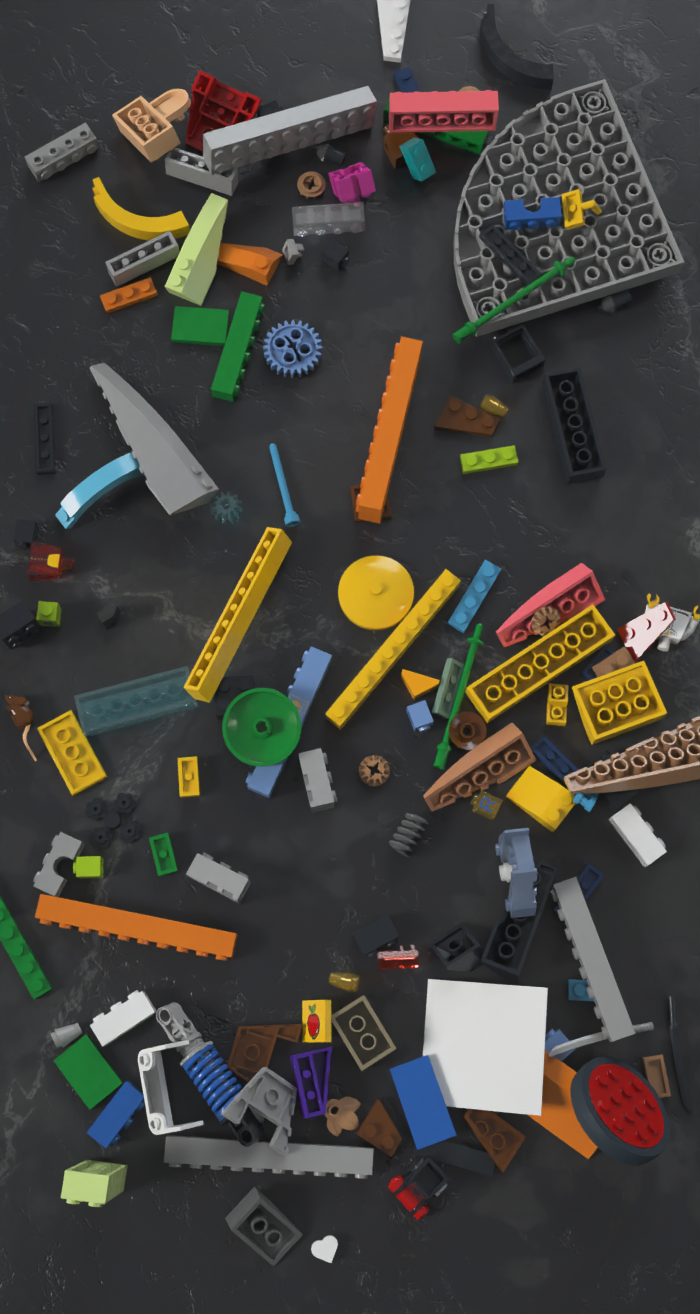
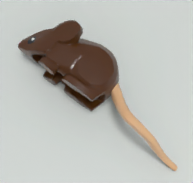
M7 695L5 699L10 704V706H7V709L12 713L11 717L16 727L19 729L25 728L23 741L36 762L37 759L26 739L30 725L34 721V714L28 707L29 701L23 696Z

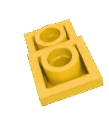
M549 683L546 725H566L568 685Z

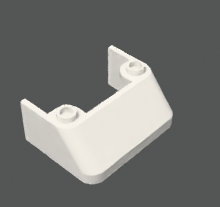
M189 1040L143 1049L139 1052L138 1065L148 1124L151 1132L155 1135L203 1125V1120L173 1125L161 1050L188 1045Z

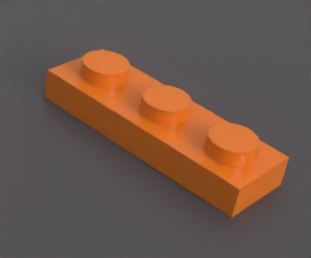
M151 277L100 295L107 314L158 296Z

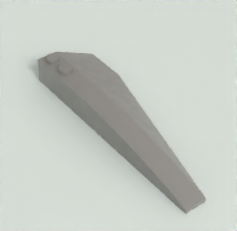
M105 363L92 365L90 370L98 386L102 387L104 391V399L108 400L111 405L109 408L111 413L117 417L116 423L127 445L131 446L133 450V458L137 459L140 464L139 470L141 474H145L147 478L145 482L167 513L173 515L208 504L219 488L176 433L153 407Z

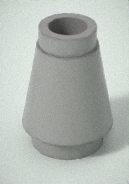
M77 1022L54 1029L55 1032L51 1033L56 1048L61 1046L63 1048L83 1033Z

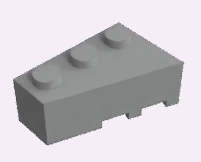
M321 748L298 753L311 812L334 808V802H337L335 790L331 791L330 783H333L331 772L326 771L325 765L328 764L326 753H322Z
M197 853L186 875L240 904L251 884L248 879L249 876L240 871L236 873L230 870L231 867L223 862L220 864L214 862V858L206 853H203V855Z

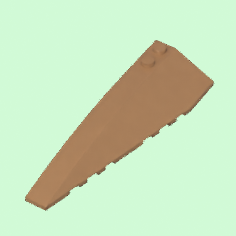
M700 716L693 718L687 724L682 723L672 731L662 732L661 736L651 737L633 745L621 754L616 753L605 761L600 760L592 767H584L564 776V781L570 794H577L578 792L591 794L635 790L700 779Z

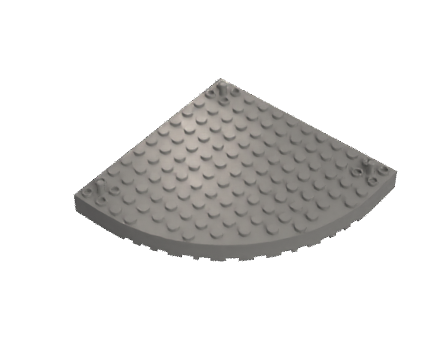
M605 79L552 96L548 101L544 103L542 101L529 111L526 110L516 120L513 119L500 134L495 136L492 143L484 149L478 162L472 168L467 183L463 188L457 210L453 241L454 267L457 285L470 322H475L526 287L479 238V234L492 224L542 273V276L554 268L553 263L555 261L562 263L569 257L575 258V263L565 269L564 276L557 274L477 329L476 337L680 273L683 267V257ZM579 189L582 195V203L594 200L602 212L600 215H595L591 208L583 210L585 225L567 230L564 221L562 194ZM541 198H560L562 218L559 226L554 228L539 227L537 229L524 228L516 231L505 230L503 216L505 200L523 199L525 209L530 212H536L539 210Z

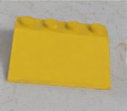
M644 661L572 687L584 728L592 745L662 720L667 714Z

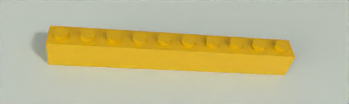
M266 528L183 688L195 700L210 703L288 552L292 541L282 529Z
M447 569L444 570L325 713V718L339 730L343 728L459 588L461 582L459 578Z

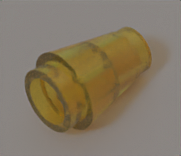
M486 394L480 405L483 411L504 417L508 410V407L492 394Z
M331 972L329 984L349 993L352 991L356 992L360 977L356 976L355 973Z

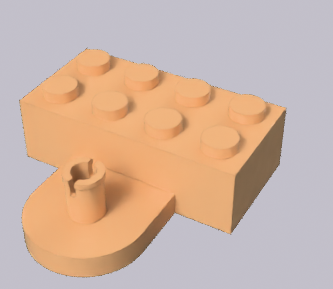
M173 89L163 93L150 103L140 96L112 116L120 132L152 163L180 144V140L170 122L173 120L180 122L184 119L183 113L190 107L191 100L185 90Z

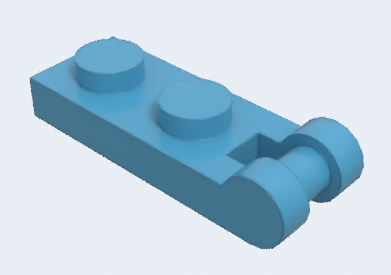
M578 792L572 801L576 804L580 803L585 807V810L590 812L596 803L599 793L584 794Z

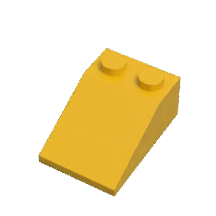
M531 766L525 770L506 795L508 799L551 832L556 830L575 805L572 801L575 797L574 794H570L565 787Z

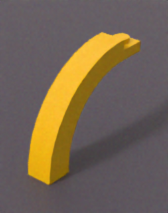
M99 177L93 179L94 187L92 190L95 195L96 207L102 216L119 231L143 240H152L168 231L172 233L174 239L189 234L190 227L182 211L162 217L135 215L124 210L112 200Z

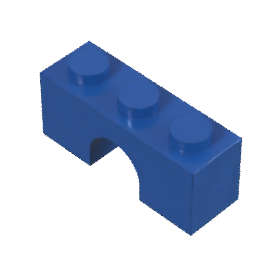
M541 198L539 210L536 212L526 210L523 199L505 200L503 207L505 230L516 231L524 228L537 229L539 227L554 228L559 226L562 218L560 198Z

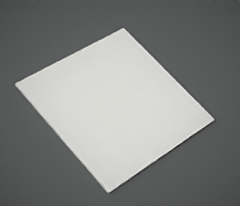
M428 979L423 1056H429L447 1107L541 1116L548 988Z

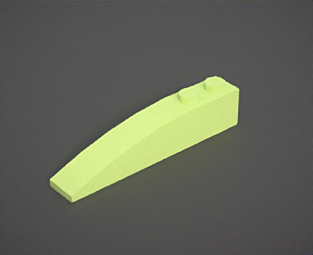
M213 193L209 196L194 222L165 284V288L169 293L202 306L216 274L220 242L223 235L222 230L228 206L227 199Z

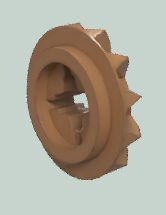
M312 171L302 174L297 182L300 194L305 195L306 198L313 197L314 199L318 195L321 196L326 185L323 176ZM314 181L315 187L309 190V185Z
M550 606L543 607L534 614L531 621L532 629L536 634L544 636L556 629V626L560 624L559 618L561 616L555 608ZM546 617L549 619L547 626L543 624L546 622Z
M372 755L366 757L359 766V776L369 786L382 785L390 774L388 762L382 756ZM378 763V771L381 774L375 773L370 778L371 770L368 767L373 768Z

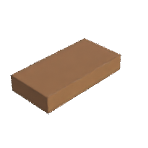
M663 1054L642 1057L646 1080L654 1088L659 1098L670 1097L671 1093Z

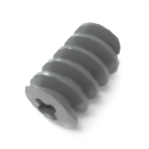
M414 813L405 814L407 820L401 821L404 827H398L397 831L400 834L394 833L393 835L396 841H389L390 846L406 857H409L406 851H413L409 845H417L414 837L421 838L418 830L425 831L422 824H429L425 819Z

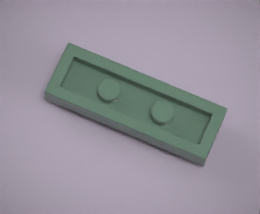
M447 658L432 710V713L444 719H449L465 666L453 658Z

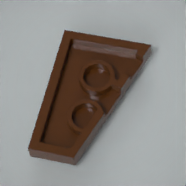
M450 396L434 429L451 430L450 432L461 431L472 435L492 437L500 419Z
M467 1109L463 1116L464 1120L503 1173L526 1136L492 1111Z

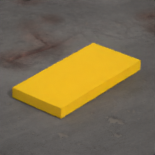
M72 710L37 728L72 796L107 778Z

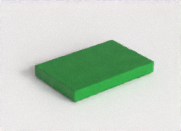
M175 306L171 341L225 346L229 310Z
M87 1034L53 1060L89 1110L123 1084L122 1080Z

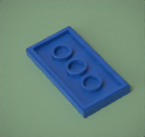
M426 1055L391 1068L390 1072L417 1150L457 1136L429 1056Z

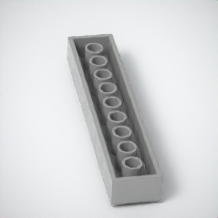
M365 86L204 133L203 159L211 175L369 129L374 127L377 100L369 86Z

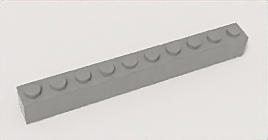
M167 1135L164 1163H169V1167H181V1164H190L189 1168L197 1169L202 1168V1165H210V1169L223 1170V1166H230L232 1171H243V1167L252 1168V1172H264V1169H272V1173L284 1174L285 1170H293V1174L305 1175L306 1171H313L315 1176H326V1172L335 1173V1177H347V1174H355V1178L367 1179L368 1175H372L373 1147L288 1142V1154L281 1155L269 1147L271 1141H257L251 1146L245 1147L240 1144L238 1139Z

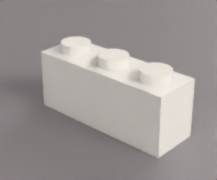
M630 803L608 820L641 864L646 867L667 852L665 850L666 846L660 838H656L653 834L652 826L648 822H644L640 817L642 815L640 810Z
M136 990L127 996L129 1000L123 1004L121 1001L110 1008L111 1012L106 1015L101 1013L93 1019L94 1023L90 1027L102 1046H107L157 1012L145 991L139 993Z

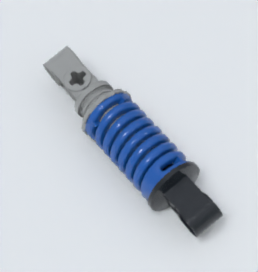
M172 1002L159 1008L156 1012V1019L167 1033L168 1038L173 1043L189 1040L188 1045L176 1047V1051L181 1053L184 1058L180 1062V1066L183 1067L190 1079L194 1080V1085L199 1086L198 1091L203 1093V1098L207 1100L208 1106H212V1112L217 1117L221 1126L228 1124L240 1144L245 1147H249L262 1139L264 1128L254 1116L249 1106H247L240 1124H235L221 1115L222 1111L238 1095V1093H235L241 1089V1085L236 1084L233 1086L237 1079L235 1077L229 1079L232 1076V1072L230 1070L225 1072L228 1066L227 1064L221 1065L223 1058L216 1059L219 1053L216 1051L213 1042L205 1043L203 1041L200 1032H197L193 1023L188 1019L178 1003Z

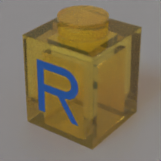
M481 790L479 795L475 794L472 799V811L494 820L503 800Z

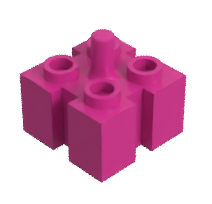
M362 162L348 166L349 168L339 169L328 173L333 193L336 197H339L341 202H354L355 207H360L359 195L361 197H368L372 192L376 191L372 172Z

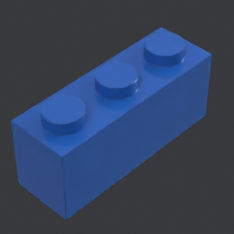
M125 1081L88 1130L87 1134L104 1148H108L110 1145L114 1147L121 1138L118 1135L123 1128L127 1130L134 1121L132 1118L136 1111L140 1112L144 1108L143 1092L130 1081Z

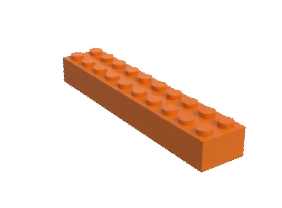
M401 336L400 343L395 345V355L391 361V371L387 377L386 391L383 393L382 407L379 409L377 417L378 423L374 428L373 443L371 442L369 459L366 460L365 475L362 477L360 494H358L356 500L358 519L379 524L381 522L421 360L423 341Z

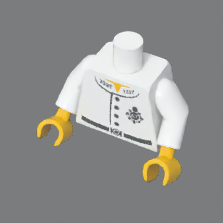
M650 593L647 595L649 604L646 606L645 613L661 605L659 604L658 595H656L654 601H650ZM698 606L694 607V616H691V612L670 607L676 620L657 638L659 640L658 650L668 651L670 643L677 644L679 641L687 639L695 631L700 621V614L696 613Z

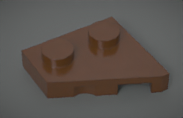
M377 1099L356 1134L392 1157L402 1138L382 1103Z

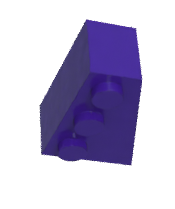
M332 1046L289 1056L297 1088L300 1111L304 1119L326 1114Z

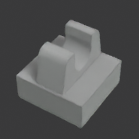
M287 239L282 249L287 265L294 264L297 258L302 257L301 252H304L303 245L295 244L294 239Z

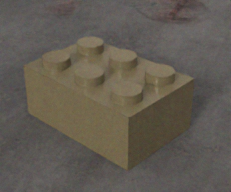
M364 995L331 1015L332 1023L361 1071L397 1049Z

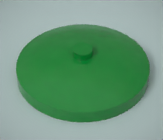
M255 688L243 692L230 703L224 714L222 732L227 747L237 759L251 766L267 767L282 762L294 751L301 735V720L297 708L287 696L273 689Z

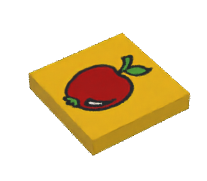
M331 1000L302 1001V1042H331Z

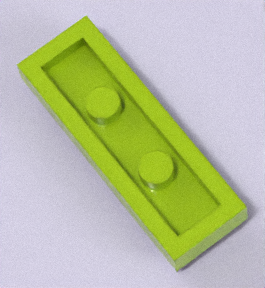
M515 445L460 454L463 474L518 465Z

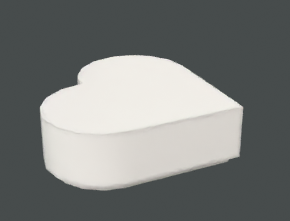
M327 1235L323 1240L313 1242L311 1247L312 1254L319 1259L332 1263L338 1246L336 1237Z

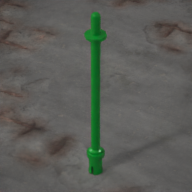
M569 257L562 263L555 261L552 270L475 322L468 321L465 323L463 328L452 334L454 340L460 344L469 336H474L477 334L476 331L479 327L557 274L564 276L565 269L575 263V258Z
M481 623L476 625L473 638H467V642L471 645L443 741L436 748L438 752L433 766L439 769H445L449 753L452 752L449 724L453 717L459 714L477 648L484 645V642L480 640L483 631Z

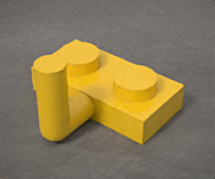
M579 189L562 194L564 221L567 230L585 225L583 210L591 208L595 215H600L602 212L594 200L582 203V195Z

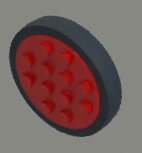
M598 1057L581 1067L572 1080L570 1096L577 1120L590 1140L606 1155L626 1165L641 1166L657 1158L669 1142L670 1124L665 1107L650 1083L634 1068L611 1057Z

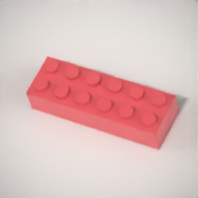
M469 90L466 92L416 91L413 93H390L389 133L495 131L499 112L498 91Z

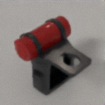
M429 1157L419 1159L411 1167V1173L404 1179L400 1175L392 1178L388 1186L392 1194L399 1199L408 1209L409 1213L417 1220L427 1215L429 1210L427 1203L433 1196L436 1198L444 1191L449 1180L440 1167Z

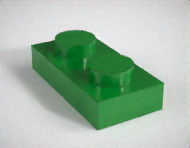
M169 833L150 837L149 841L158 876L178 872Z

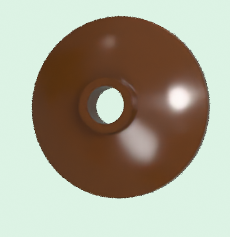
M461 712L454 716L449 724L450 739L457 747L463 750L474 749L486 738L487 729L485 722L474 712ZM464 728L468 730V735L463 733Z

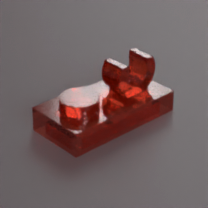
M401 945L400 951L385 950L378 952V970L418 968V950H415L414 945H411L410 951H404V947Z

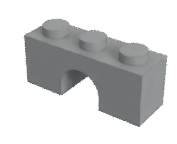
M60 832L59 836L56 835L52 841L53 848L50 854L47 853L43 859L42 864L44 866L41 872L38 871L34 877V887L59 897L67 879L59 876L57 865L63 859H71L76 862V857H79L85 844Z

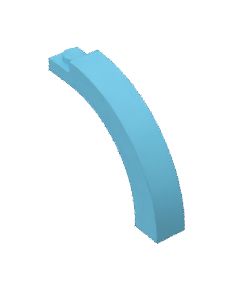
M132 452L95 471L75 487L60 503L62 507L55 514L64 528L70 529L95 501L113 488L130 479L145 475L141 474L139 470L140 464L138 460L133 458Z

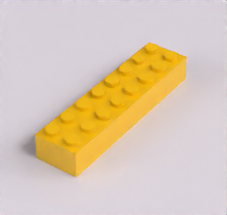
M592 604L469 685L465 693L485 722L489 723L611 642L615 634Z

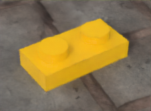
M198 757L177 758L180 798L200 796Z

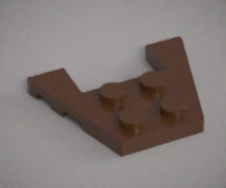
M303 1025L239 1026L227 1063L228 1068L249 1082L261 1068H268L277 1037L298 1043Z

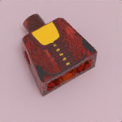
M32 541L27 568V577L30 581L57 580L61 578L62 570H73V559H64L62 549Z

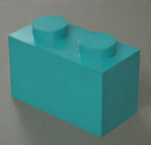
M412 138L399 146L413 179L423 181L436 173L423 139Z

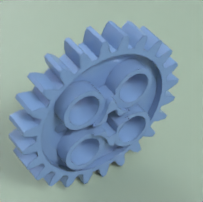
M292 320L291 324L285 321V326L278 323V329L272 327V333H267L268 339H264L265 346H263V351H265L264 358H268L266 360L267 365L271 364V370L277 368V374L283 371L284 377L288 373H291L292 378L295 373L299 377H301V372L307 375L308 368L314 370L313 364L318 365V359H321L320 352H322V346L320 345H322V341L318 339L319 334H314V328L308 329V323L302 326L301 321L298 324H295L294 320ZM300 336L299 339H293L292 337ZM278 344H284L281 348L277 347ZM303 350H308V351H309V353H307V354H303V353H301V352H302ZM288 358L293 359L292 362H286L285 360Z

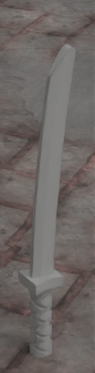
M652 1022L632 1025L635 1033L654 1029ZM602 1032L581 1037L555 1046L549 1052L548 1057L606 1039Z

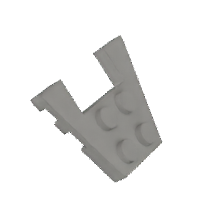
M263 1067L228 1104L221 1115L235 1124H240L246 1108L249 1106L277 1125L269 1147L281 1155H287L289 1152V1147H287L288 1136H291L292 1130L290 1128L291 1115H294L297 1088L269 1068Z

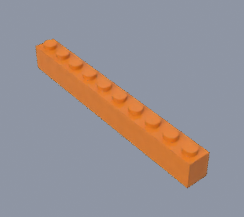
M40 894L35 918L40 919L41 924L51 926L52 922L60 923V928L70 930L71 926L79 927L78 931L85 933L95 930L99 931L98 935L110 937V934L118 935L117 939L124 941L134 938L138 939L137 943L144 945L154 942L157 943V947L164 949L174 946L177 947L176 951L188 953L189 950L196 951V955L203 957L213 954L216 955L215 959L223 961L233 958L238 936L237 933Z

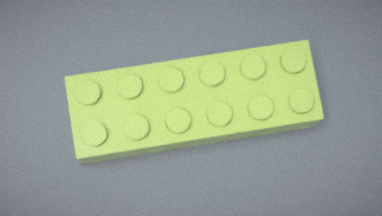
M85 1160L65 1170L61 1199H67L66 1203L80 1204V1202L85 1201L89 1202L88 1206L102 1207V1205H105L124 1191L128 1165Z

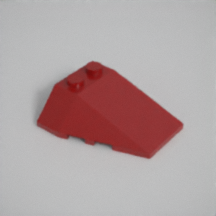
M199 70L191 90L192 99L189 108L190 117L185 144L203 152L204 133L252 120L262 99L248 92L242 93Z

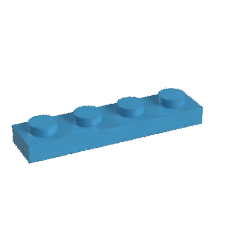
M487 560L483 562L449 619L448 625L462 633L466 631L501 572V568Z

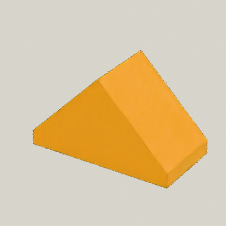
M404 669L401 673V678L413 700L438 688L440 681L438 679Z

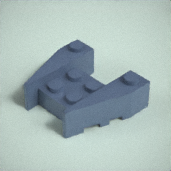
M529 828L504 830L499 836L498 844H495L496 855L500 856L501 863L508 862L509 865H512L508 899H505L506 911H510L511 918L533 916L537 908L535 899L537 889L534 888L535 881H537V868L534 866L529 840Z

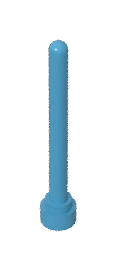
M272 443L269 448L286 510L285 525L286 527L297 526L300 524L299 515L293 511L277 446Z

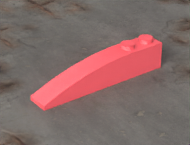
M580 563L525 602L496 631L503 647L525 640L527 636L532 634L538 635L533 631L531 621L534 614L543 607L550 606L555 608L561 616L559 622L563 623L592 604L597 606L603 602L605 598L593 571L583 563ZM546 617V622L543 623V624H545L546 626H547V622L549 621V619H548L547 617Z

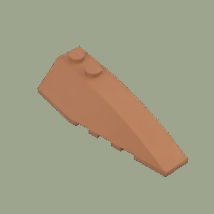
M510 723L464 755L432 785L423 797L431 811H435L454 803L457 798H466L471 796V793L474 791L488 789L491 784L505 782L535 762L536 758L523 733L513 723Z

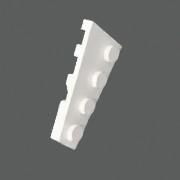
M377 0L383 60L401 63L410 0Z

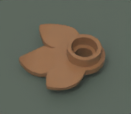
M345 1096L340 1100L330 1099L327 1101L326 1114L324 1115L327 1118L329 1132L339 1136L342 1128L355 1130L359 1127V1120L354 1113L361 1105L357 1099ZM332 1107H337V1112L332 1114Z

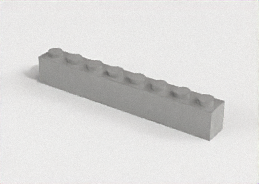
M574 877L554 884L552 886L553 890L550 893L553 901L558 902L560 909L557 912L560 920L565 921L567 926L564 929L567 939L573 942L574 948H572L574 958L575 960L579 959L582 966L579 968L582 979H586L588 982L587 993L589 998L595 1001L596 1007H594L597 1018H601L604 1025L601 1027L604 1038L613 1042L635 1034L577 878Z

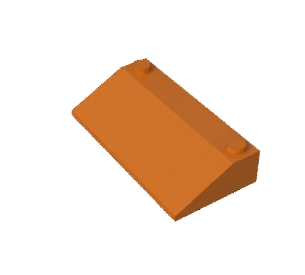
M545 1050L541 1116H528L589 1159L598 1147L584 1132L572 1107L570 1088L577 1072L556 1057H548L549 1052Z

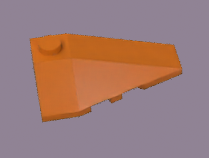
M220 243L217 264L268 286L283 255L264 247Z

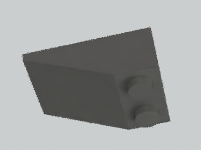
M255 1187L225 1218L230 1230L272 1266H275L303 1235Z

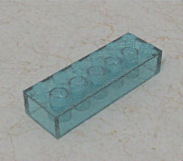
M188 666L75 695V703L83 734L89 737L199 708L198 701L183 688L191 674Z

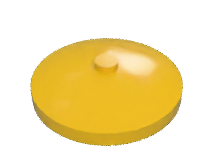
M367 556L352 563L343 573L338 589L339 603L344 614L354 624L369 630L388 629L401 622L409 613L414 598L413 582L407 570L397 561L384 556Z

